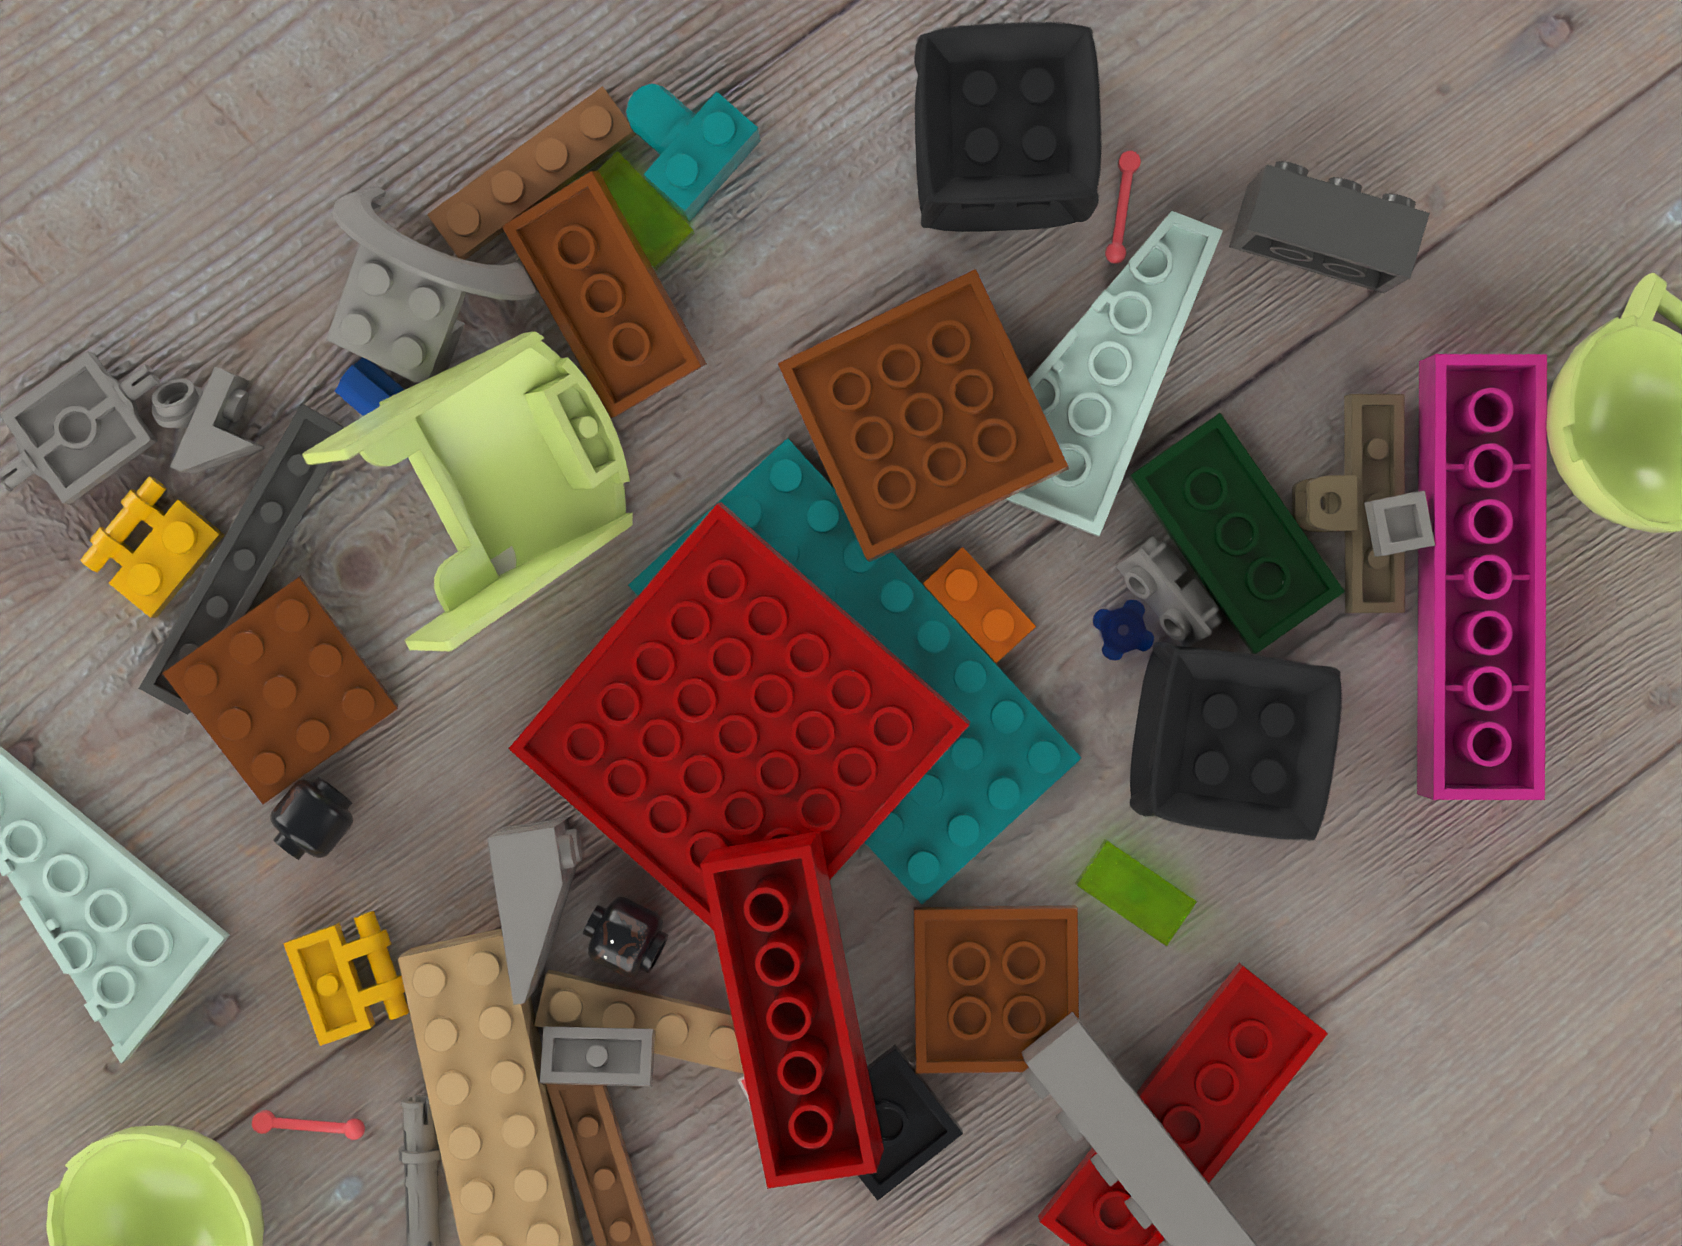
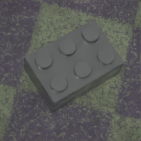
M1277 161L1275 167L1267 164L1247 185L1229 245L1230 248L1381 293H1386L1411 278L1430 215L1429 212L1415 209L1416 202L1414 200L1391 193L1383 194L1382 198L1361 192L1362 186L1359 183L1344 178L1331 177L1328 182L1307 176L1308 169L1285 161Z

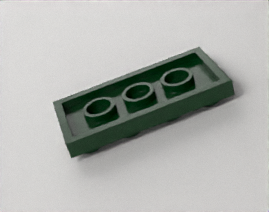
M1221 413L1213 416L1128 476L1252 654H1257L1345 592Z

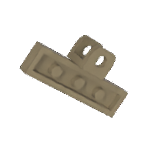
M1349 394L1344 396L1345 475L1321 476L1295 483L1292 487V516L1303 531L1345 532V613H1405V552L1374 557L1364 502L1405 494L1404 394ZM1321 499H1322L1323 505H1324V506H1323V509L1321 508V504H1320Z

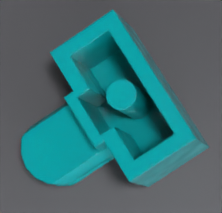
M648 84L640 87L632 94L627 104L626 114L631 129L660 155L643 174L649 187L689 222L761 141L758 127L717 91L697 114L692 112L670 91L657 84Z

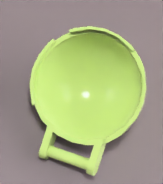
M1655 273L1646 275L1636 285L1620 319L1616 317L1610 320L1575 347L1553 382L1547 403L1546 428L1550 454L1558 473L1572 493L1592 512L1613 523L1651 533H1672L1682 531V335L1664 324L1652 320L1657 311L1682 330V301L1666 290L1667 282Z
M176 1126L130 1127L91 1143L68 1161L65 1165L68 1169L60 1186L50 1193L48 1200L46 1230L49 1246H263L264 1218L262 1206L250 1176L238 1160L219 1143L194 1130Z

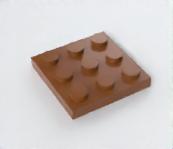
M301 575L162 673L262 804L268 802L398 709L397 703Z
M1076 905L913 907L916 1073L1023 1072L1028 1066L1022 1056V1051L1071 1012L1079 1019L1078 908Z

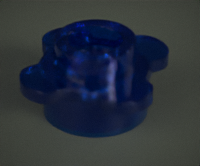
M1133 599L1127 600L1121 608L1111 611L1103 608L1094 614L1092 623L1100 632V637L1104 642L1101 651L1107 659L1116 661L1121 659L1126 652L1135 649L1144 652L1152 647L1154 635L1146 629L1143 620L1145 607L1141 602ZM1126 625L1128 633L1120 635L1118 632L1119 626Z

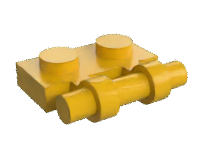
M148 476L137 491L131 489L121 500V504L124 507L107 528H98L89 539L93 545L80 560L89 569L98 573L110 558L114 559L122 567L109 584L150 618H157L225 534L184 500L177 499L167 513L163 512L155 503L167 488L152 476ZM143 520L153 530L139 547L133 550L124 541L139 522Z
M374 910L354 917L360 938L346 942L340 923H336L283 943L320 1046L372 1028L375 1025V1021L369 1006L383 1001L389 1020L410 1013L404 996L405 989L402 976H397L387 948L392 945L387 929H380ZM367 955L376 980V984L366 988L362 987L353 959Z

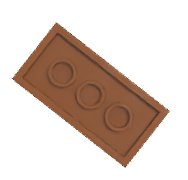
M590 171L502 226L589 382L603 403L610 419L619 416L707 365L599 171Z

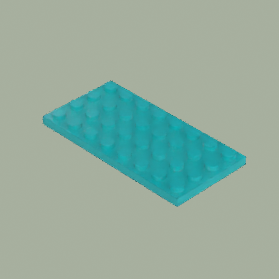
M787 438L717 503L722 502L970 721L969 726L864 842L922 905L1082 758L893 552L871 562L866 560L835 489ZM714 506L628 584L637 596L657 575Z

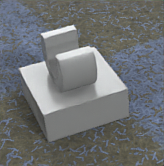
M1425 491L1364 502L1374 557L1435 546Z

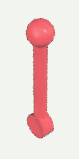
M1134 151L1124 152L1118 160V167L1122 171L1112 243L1105 250L1107 260L1113 264L1122 262L1126 257V249L1122 244L1132 177L1141 163L1139 155Z
M262 1110L252 1119L253 1129L260 1134L267 1133L273 1128L339 1133L345 1134L348 1139L357 1140L365 1132L364 1123L356 1118L350 1119L346 1123L277 1118L271 1111Z

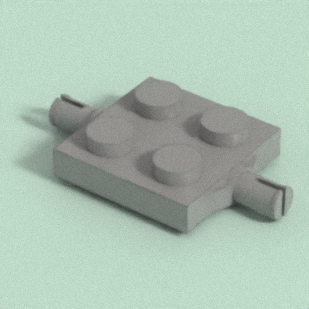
M85 352L0 414L4 423L15 436L18 451L21 455L0 470V480H2L0 484L6 490L12 491L13 488L35 473L49 483L63 504H72L158 442L140 417L135 400L154 386L159 385V378L145 364L140 370L121 383L110 376L95 353Z

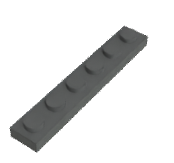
M305 404L299 406L138 689L187 715L191 712L162 673L248 613L333 462L308 465L302 454L345 427Z

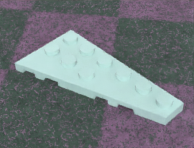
M1171 211L1129 260L1119 275L1095 300L1091 308L1074 328L1068 332L1028 379L1068 464L1069 470L1004 500L1097 537L1100 536L1223 230Z
M0 746V873L2 876H8L22 899L19 901L22 908L63 973L71 976L87 1002L84 1005L94 1022L99 1021L114 1045L111 1049L122 1064L131 1057L230 934Z

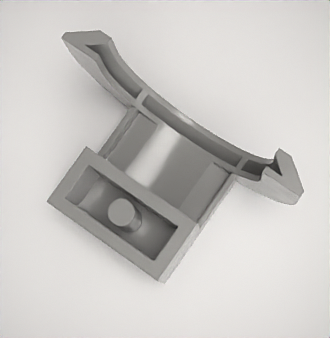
M373 187L351 192L336 200L332 214L337 224L360 244L332 321L327 341L416 383H420L449 368L465 323L457 320L467 292L504 300H526L539 294L520 259L507 265H489L441 253L404 236L377 216L376 212L380 211L381 206L374 203V201L384 197L386 194L385 190Z

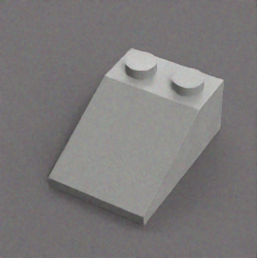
M568 817L503 827L487 838L513 1005L525 1003L540 985L576 872V862L583 859L578 829L570 830Z

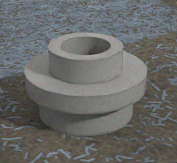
M174 379L162 384L152 395V415L160 426L166 428L180 429L188 427L203 391L187 379Z

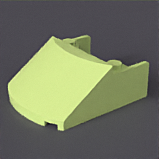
M536 331L514 337L380 401V407L302 454L308 465L350 459L358 453L370 464L382 467L392 466L400 463L407 457L409 458L458 550L457 553L446 559L438 567L434 576V589L445 612L404 640L409 650L452 651L633 525V513H626L624 482H630L623 449L609 414L599 396L578 367L568 357L561 358L541 340L545 337ZM512 546L516 555V567L498 575L491 559Z

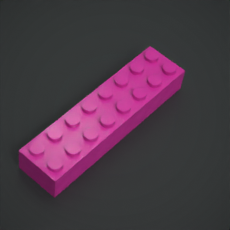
M1434 354L1419 361L1418 491H1425L1435 546L1418 549L1417 795L1432 800H1545L1547 354Z

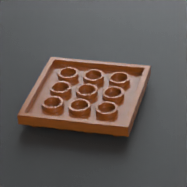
M976 269L778 363L868 562L874 561L1069 470L1068 464Z

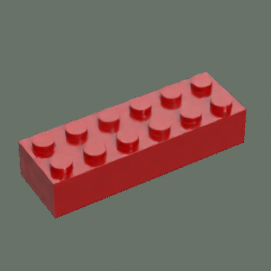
M820 831L713 849L701 862L700 866L767 1189L877 1173L884 1146Z

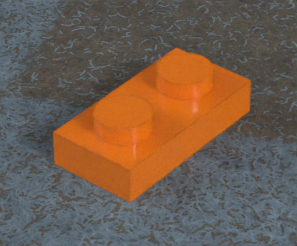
M963 547L922 583L995 663L999 662L1036 627Z

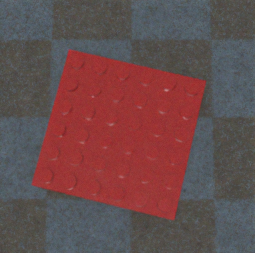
M720 502L714 506L508 749L714 930L700 866L701 862L713 849L820 831L829 879L831 880L969 726L970 721Z

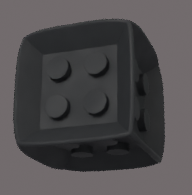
M1061 22L994 23L943 28L919 36L914 55V64L918 74L915 92V146L918 197L922 215L921 226L923 228L955 232L1031 230L1084 222L1092 216L1099 202L1097 190L1101 171V112L1098 60L1092 35L1093 31L1090 27Z
M1155 642L1145 671L1138 707L1130 767V807L1144 817L1157 816L1186 826L1272 839L1314 841L1324 819L1334 770L1342 708L1340 671L1330 666L1311 665L1237 652L1174 646L1167 642Z

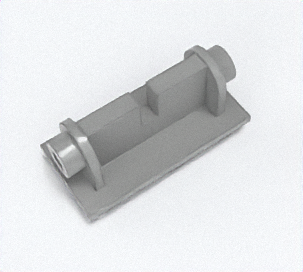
M1152 536L1141 544L1135 553L1116 565L1117 569L1125 577L1126 585L1130 591L1137 597L1144 599L1160 618L1163 630L1171 638L1178 640L1182 646L1189 647L1212 633L1211 630L1223 620L1217 613L1220 608L1219 605L1214 602L1196 579L1191 580L1182 589L1175 583L1187 571V568L1171 551L1165 541L1158 543Z

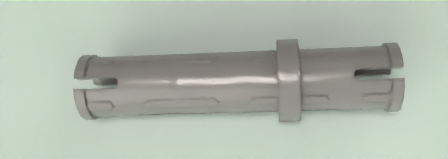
M415 1095V1102H412V1097L409 1096L401 1100V1106L403 1107L404 1145L398 1149L399 1161L404 1163L407 1246H440L437 1161L442 1159L437 1143L428 1095Z

